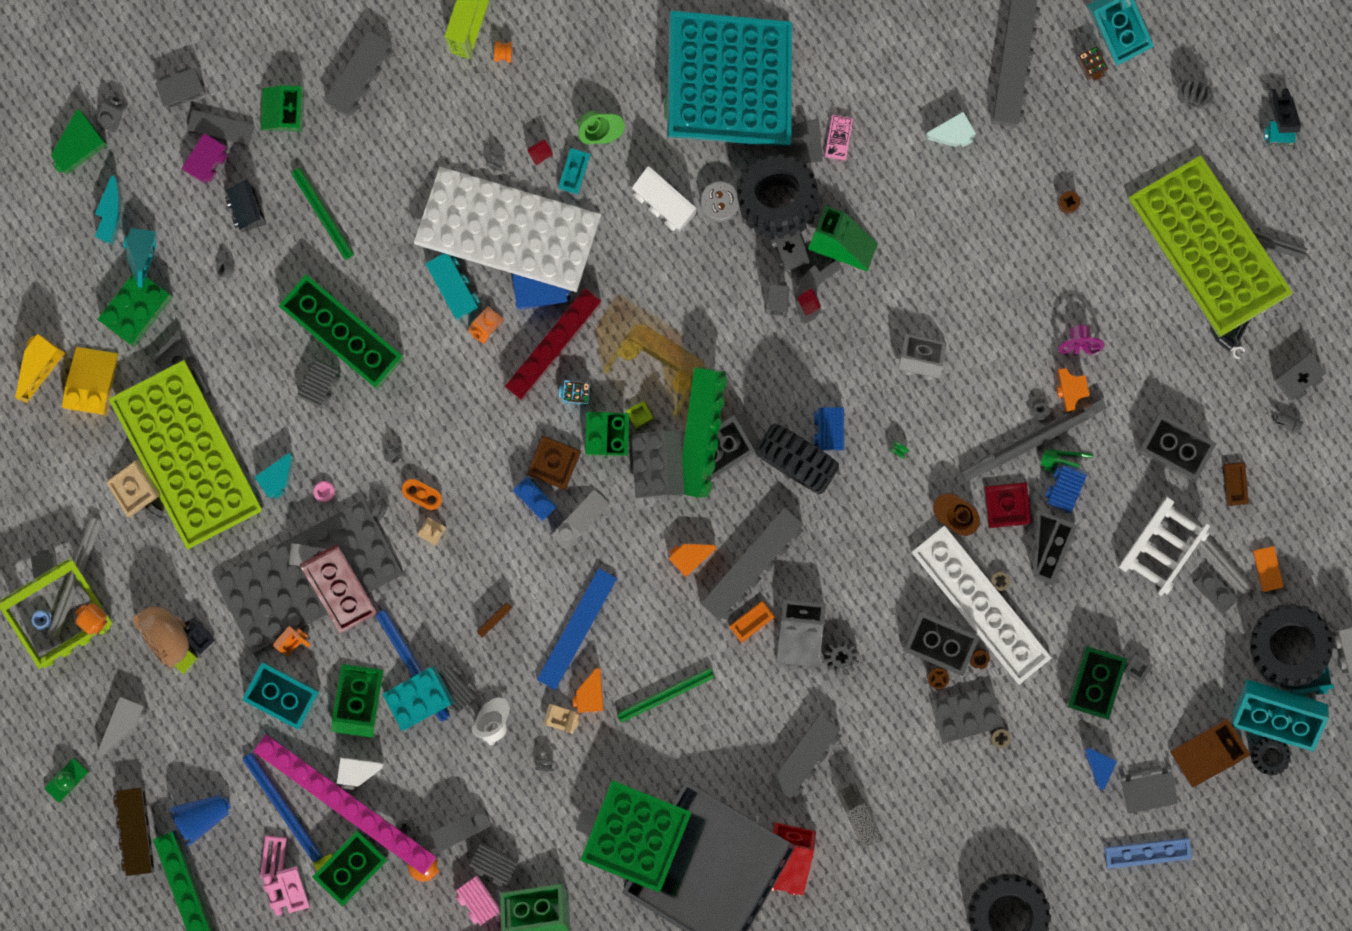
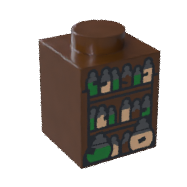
M1098 46L1078 55L1076 58L1087 81L1091 79L1094 82L1105 77L1104 73L1109 69Z

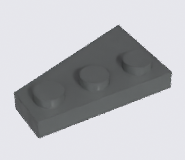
M177 332L149 363L160 373L185 360L205 397L210 391L180 333Z

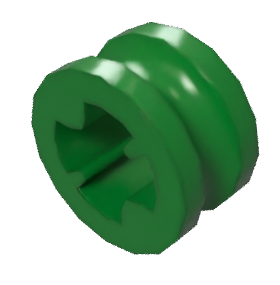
M893 441V447L888 449L902 459H905V453L910 451L896 441Z

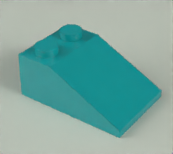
M1095 0L1086 5L1092 21L1116 66L1154 47L1134 0Z

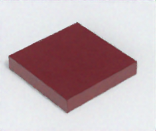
M1027 482L984 486L989 529L1031 524Z

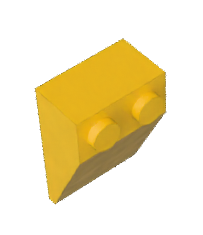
M39 334L32 336L27 341V348L23 355L15 398L25 403L30 400L65 354L55 344Z
M76 347L65 385L62 408L108 416L110 406L108 399L111 398L118 353Z

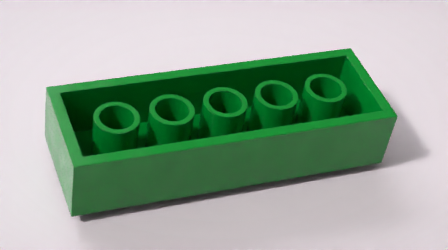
M307 274L303 276L278 306L377 390L405 359Z

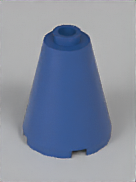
M220 795L172 806L169 808V811L174 813L171 817L179 834L186 840L184 843L188 847L229 815L228 810L231 809V806L226 797L222 798Z

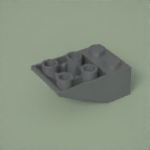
M783 599L776 663L819 667L825 603Z

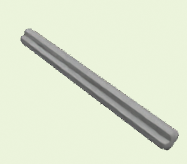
M1166 495L1174 501L1173 506L1176 511L1194 522L1171 495ZM1180 524L1188 532V534L1193 539H1195L1197 535L1185 526H1183L1182 524ZM1208 537L1204 542L1200 540L1198 545L1243 595L1249 593L1252 586Z
M91 517L74 560L82 574L102 520ZM72 570L68 576L47 633L54 638L60 636L79 585V581Z

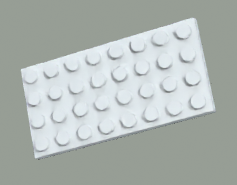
M439 167L414 244L577 292L601 214Z

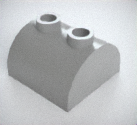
M905 334L898 369L905 375L916 373L922 375L926 380L940 379L947 343Z

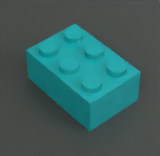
M262 662L242 701L297 730H301L321 691L266 662Z

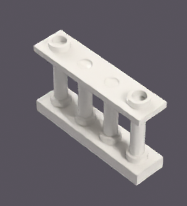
M1167 496L1119 565V568L1127 572L1128 569H1134L1161 587L1157 592L1160 596L1171 591L1174 586L1172 581L1200 540L1204 542L1211 532L1208 530L1209 524L1205 523L1201 528L1176 511L1173 506L1174 501ZM1165 516L1167 518L1170 516L1197 535L1190 545L1162 527L1161 521ZM1152 534L1160 535L1185 552L1178 563L1150 545L1151 542L1148 540ZM1140 551L1143 553L1147 552L1172 569L1166 580L1138 562L1139 560L1136 557Z

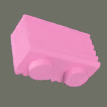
M476 875L456 890L458 894L455 897L462 906L466 904L470 910L467 914L474 924L478 922L481 926L501 912L500 905L479 875Z

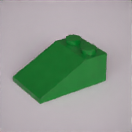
M341 664L331 721V732L373 738L384 670Z
M562 884L500 893L501 931H570L569 893Z

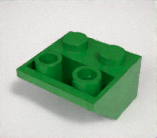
M280 85L262 88L261 131L303 132L305 90L302 86Z
M587 412L585 455L628 456L629 413Z

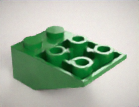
M825 205L808 249L868 272L878 243L845 212Z

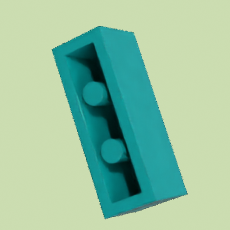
M444 253L425 263L456 321L479 309L476 304L480 303L475 292H469L467 285L470 283L464 273L459 274L456 267L460 265L455 256Z

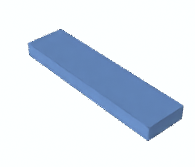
M1190 838L1104 847L1107 869L1192 859Z

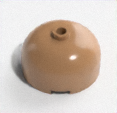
M151 606L132 617L137 630L142 631L141 635L147 645L163 665L167 664L168 670L185 658L189 649V640L184 630L186 625L179 616L176 618L163 607Z

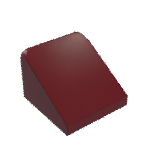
M542 139L527 150L535 165L540 164L553 155L545 139Z
M809 289L797 297L806 316L820 310L821 305L813 289Z

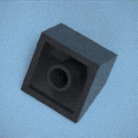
M248 179L226 190L228 196L225 197L228 208L233 209L235 216H232V221L235 229L239 228L241 232H245L266 225L254 186Z

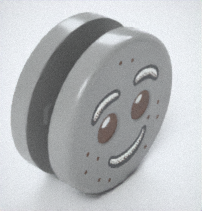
M716 181L709 184L701 195L703 213L709 219L717 222L731 219L739 208L736 188L724 181Z

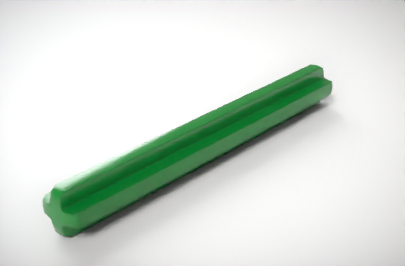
M297 168L293 170L291 175L345 260L352 258L354 252L302 169Z
M711 668L703 670L617 712V717L620 722H625L713 679L715 675Z

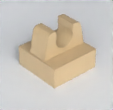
M427 517L417 535L436 546L446 527Z

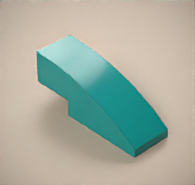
M112 175L95 212V215L102 218L94 237L114 245L121 220L122 202L119 179Z

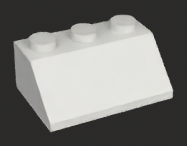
M649 166L632 187L634 192L632 196L641 204L643 202L647 203L650 206L648 210L654 216L664 218L666 220L664 224L671 231L676 229L680 232L696 214V207Z

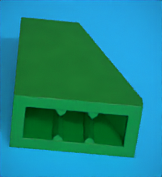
M80 109L75 111L51 154L54 160L52 165L58 173L63 172L68 175L107 146Z

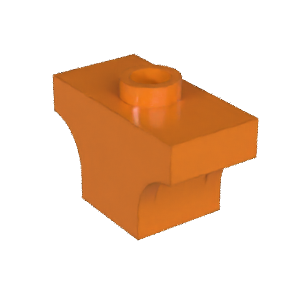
M1067 368L1059 369L1056 371L1059 383L1056 386L1057 396L1062 398L1065 412L1074 411L1076 402L1079 399L1090 396L1086 375L1073 376L1068 372Z

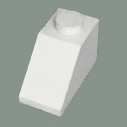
M342 757L340 758L337 784H342L344 789L354 790L355 786H360L383 769L385 763Z

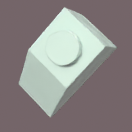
M964 112L927 132L925 136L927 140L953 147L959 145L965 147L973 142L972 138L976 133Z

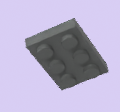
M992 685L931 702L942 744L1004 727Z

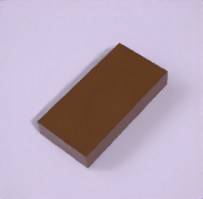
M1245 462L1223 464L1227 506L1248 505Z
M505 603L477 630V633L484 638L513 607L509 603Z

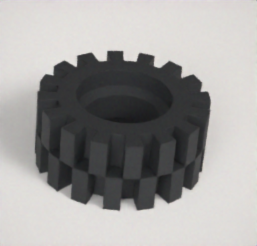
M1261 738L1252 747V764L1263 774H1281L1289 767V762L1291 763L1290 755L1292 754L1289 751L1290 747L1274 739ZM1267 748H1275L1279 753L1278 761L1274 764H1267L1263 759V753Z

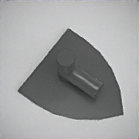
M819 120L805 121L791 126V146L774 147L788 158L789 156L796 157L797 161L823 162Z

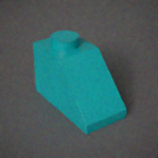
M291 453L286 454L254 477L270 499L273 497L275 499L280 498L286 493L285 489L289 487L294 459Z

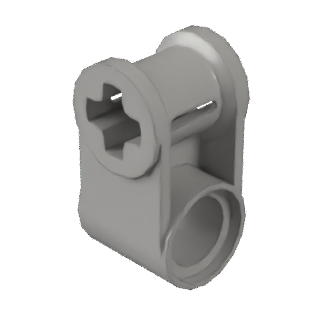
M291 543L289 565L300 566L302 562L327 549Z

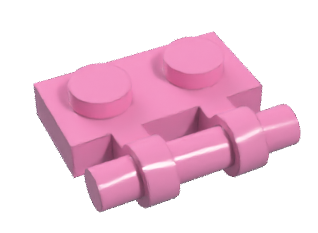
M297 866L278 871L276 874L278 880L276 881L272 880L271 874L262 876L264 890L268 892L270 898V908L274 910L276 916L283 914L282 907L287 906L289 913L310 908ZM277 889H281L283 894L282 898L278 897L276 892Z

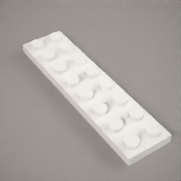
M945 526L911 552L1018 685L1052 659Z

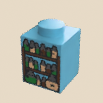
M564 380V385H560L559 398H563V403L588 405L590 383Z

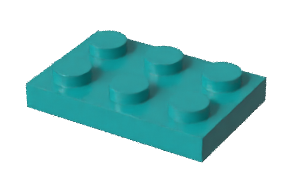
M435 665L382 694L401 731L414 726L455 703Z

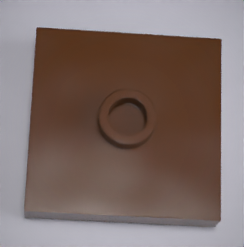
M542 435L526 475L566 490L582 451Z

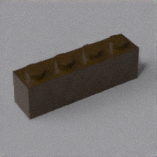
M145 787L117 790L116 795L113 796L114 807L118 808L119 816H116L117 829L121 830V837L118 839L119 849L123 850L124 859H121L122 871L126 872V876L155 872Z

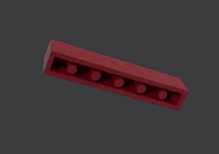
M585 288L504 387L519 400L523 401L602 305V301Z

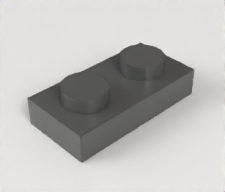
M1210 569L1193 583L1222 615L1238 601L1233 593Z

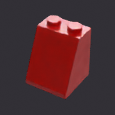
M775 822L773 832L796 845V848L772 890L785 891L791 895H804L815 849L816 831Z

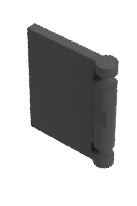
M1170 764L1166 765V774H1162L1161 766L1129 772L1131 781H1126L1124 773L1120 774L1127 813L1178 804Z

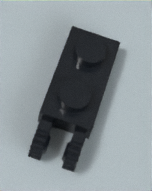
M1283 88L1282 97L1278 98L1276 89H1270L1269 100L1279 133L1300 132L1301 123L1289 89Z

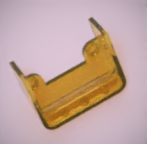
M636 324L619 344L604 368L603 373L608 376L619 357L627 361L634 360L641 350L677 372L672 384L674 390L681 394L682 398L672 412V416L676 418L691 394L694 367H705L704 362L647 325Z

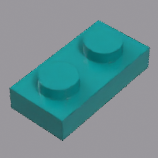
M570 148L558 189L579 195L591 154Z

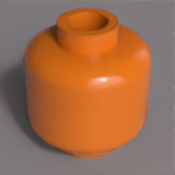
M91 603L88 606L83 604L75 613L78 616L75 621L76 625L88 635L93 633L97 635L108 623L106 621L107 614L95 603Z

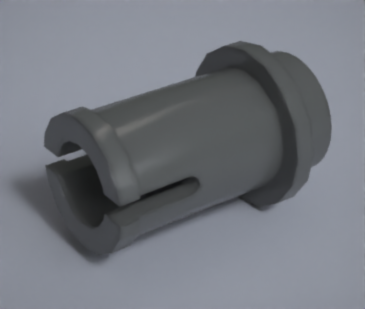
M1279 412L1274 424L1289 429L1294 434L1295 432H1300L1303 421H1300V418L1295 419Z

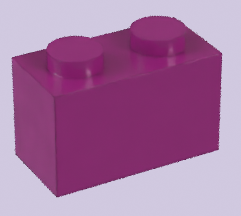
M204 133L181 169L206 185L208 181L211 182L217 174L215 169L218 164L225 162L228 157V153H226L228 149Z

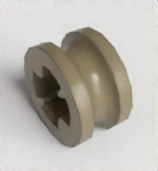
M997 572L992 575L990 582L997 591H1002L1009 587L1010 578L1004 572ZM1001 575L1004 576L1005 586L1002 587L1000 585V587H997L995 585L997 583L995 578L997 576L1000 578Z
M997 729L991 735V742L997 748H1005L1011 741L1010 734L1004 729ZM1000 732L1004 733L1003 736L1006 735L1007 740L1003 741L1002 745L998 744L999 741H995V737L999 736Z

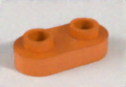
M409 479L402 486V493L405 498L428 510H436L442 504V495L439 491L416 479ZM411 486H415L417 488V492L415 494H411L409 492V488ZM435 496V503L430 504L428 498Z

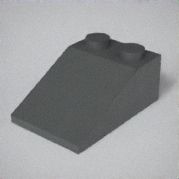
M744 412L733 415L721 423L717 436L718 448L715 451L714 457L715 469L712 472L711 480L756 455V447L761 440Z

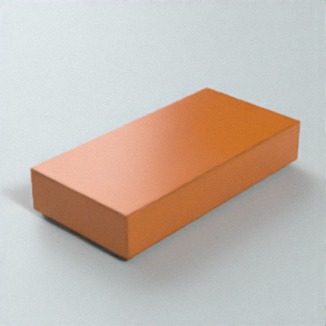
M1274 546L1252 551L1262 592L1284 588Z
M762 600L729 625V627L742 643L775 618V616Z

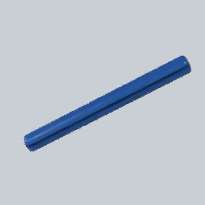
M381 610L376 614L377 620L412 677L423 672L387 611ZM445 708L437 712L436 716L442 722L449 718L450 714Z
M252 753L246 755L243 758V762L312 862L318 861L322 858V853L255 756Z

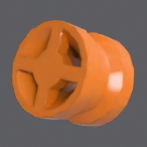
M495 41L494 62H499L500 60H505L507 63L512 62V42L501 43L500 41Z

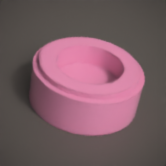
M327 481L318 482L313 489L314 497L320 502H329L335 495V488Z

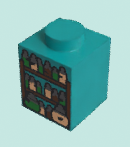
M1271 121L1267 124V127H1264L1263 138L1267 140V145L1293 146L1296 143V132L1279 133L1276 121Z

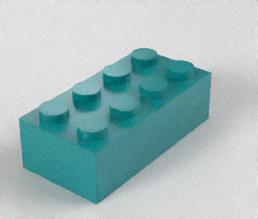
M1246 679L1232 712L1233 727L1312 752L1315 751L1329 719L1328 704Z

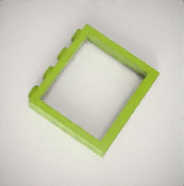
M456 0L444 36L450 53L467 59L471 58L490 0Z
M72 557L0 599L2 613L38 669L52 666L55 663V659L60 656L64 658L74 651L73 648L78 645L84 646L92 641L91 637L96 634L88 635L81 631L44 655L39 656L10 611V607L72 570L91 602L95 603L106 613ZM108 614L106 619L108 623L99 632V635L106 633L105 631L110 629V626L113 624Z

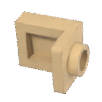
M549 704L543 724L573 734L579 724V713Z

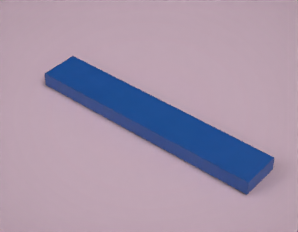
M601 569L597 570L537 679L538 681L556 690L617 580L616 577Z

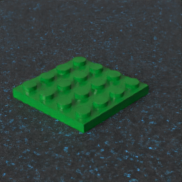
M611 780L580 861L660 893L692 812Z

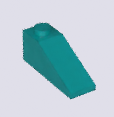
M131 228L129 235L124 238L123 248L127 249V259L137 286L142 287L156 251V231Z

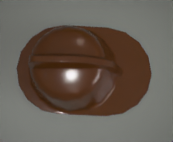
M951 493L942 494L935 499L933 512L941 523L963 536L971 535L978 530L980 517L976 507L971 502L965 501Z

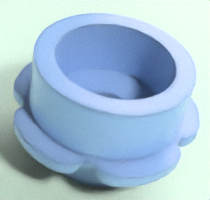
M36 610L31 618V623L37 630L49 628L52 622L51 614L47 610Z

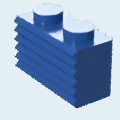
M844 407L818 408V412H814V425H818V434H814V446H818L822 451H844Z
M1062 464L1061 467L1057 466L1053 475L1056 481L1053 486L1049 485L1045 497L1048 498L1047 504L1072 513L1088 475L1087 472Z
M528 476L513 489V493L541 521H545L558 508Z

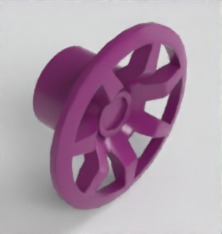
M1077 325L1069 329L1070 340L1060 344L1058 350L1059 353L1065 356H1069L1068 353L1073 349V356L1079 355L1082 349L1086 354L1091 355L1100 352L1105 347V343L1099 338L1091 337L1089 326Z

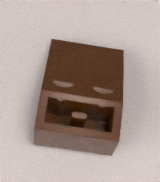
M1222 718L1169 751L1192 788L1250 756V753L1228 718Z

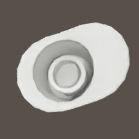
M494 698L484 704L473 725V735L482 738L491 746L503 738L507 731L506 720L510 711L509 702L503 698Z

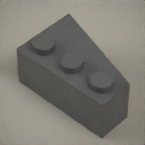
M1037 510L1033 577L1036 580L1055 586L1078 526L1040 510Z

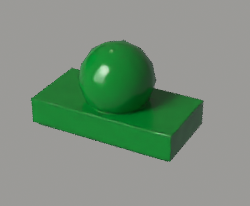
M74 757L56 774L44 790L58 803H61L84 779L89 771Z

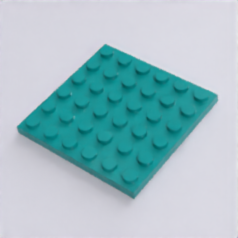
M670 11L668 20L667 137L783 147L791 146L792 22Z

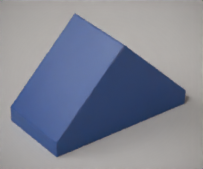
M1090 748L1083 749L1098 790L1105 789L1117 761Z

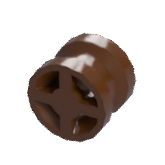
M1073 191L1064 192L1058 200V207L1065 214L1075 212L1080 206V197Z
M942 668L932 669L927 676L929 685L935 689H943L950 680L948 672Z

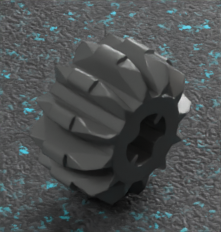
M1184 80L1179 86L1177 98L1182 103L1192 107L1206 109L1213 101L1214 89L1199 81Z
M836 640L837 648L831 643L828 644L829 648L833 651H824V654L830 655V658L823 661L824 663L832 662L827 668L829 671L836 666L834 674L838 675L840 668H842L843 675H847L846 667L851 671L855 670L850 665L851 662L859 664L858 660L852 659L853 656H858L859 652L851 653L856 647L854 644L846 648L848 640L843 642V647H841L840 640ZM840 651L847 655V659H844L846 662L842 664L839 660H836V655L838 656L837 653Z

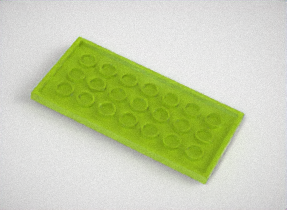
M1201 155L1128 197V201L1218 337L1230 332L1293 294Z
M185 360L108 399L144 469L160 493L159 497L187 550L263 511Z

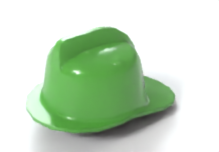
M589 111L576 121L579 128L578 137L584 144L610 143L619 138L625 129L623 119L617 114H601L597 111Z

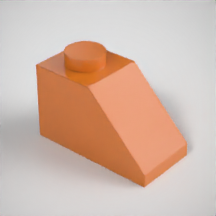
M677 544L669 552L671 556L668 559L687 577L717 548L715 545L683 544L680 547Z
M596 668L576 691V696H572L573 709L577 708L578 713L604 711L601 668Z

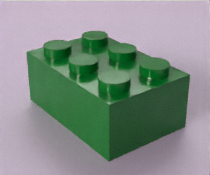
M132 273L97 320L128 344L135 347L173 297L147 277L143 286L138 287Z
M358 829L312 878L343 907L389 858Z

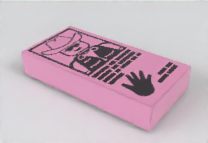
M832 115L825 157L846 160L853 118Z

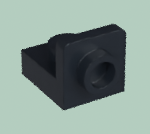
M195 618L184 622L186 625L184 630L188 636L189 644L200 655L215 639Z

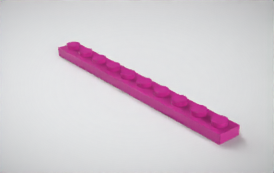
M265 734L253 751L423 875L426 874L437 858L269 735Z

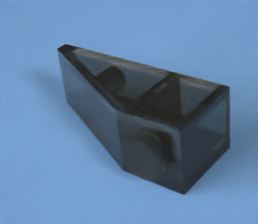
M854 782L835 791L862 850L882 841L856 783Z

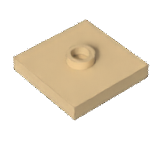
M139 460L133 461L106 481V484L128 518L160 496V493Z

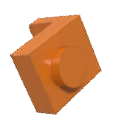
M487 306L473 321L468 332L473 338L485 344L489 336L502 324L504 318Z
M289 626L278 637L273 646L289 657L300 643H303L308 648L311 646V643L306 640L308 635L300 628L296 631Z

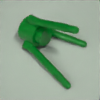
M1052 448L1051 450L1045 449L1040 465L1045 466L1044 471L1054 474L1055 469L1053 467L1057 468L1059 463L1077 468L1080 466L1078 463L1061 459L1059 455L1092 458L1093 454L1061 451Z

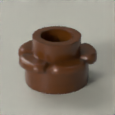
M977 648L971 656V666L979 669L986 668L990 661L989 653H986L982 648Z

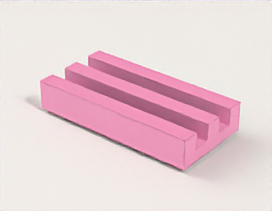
M265 835L260 878H263L262 876L266 874L269 842L273 841L270 874L272 880H278L277 876L274 875L278 841L281 842L278 871H282L284 869L287 838Z

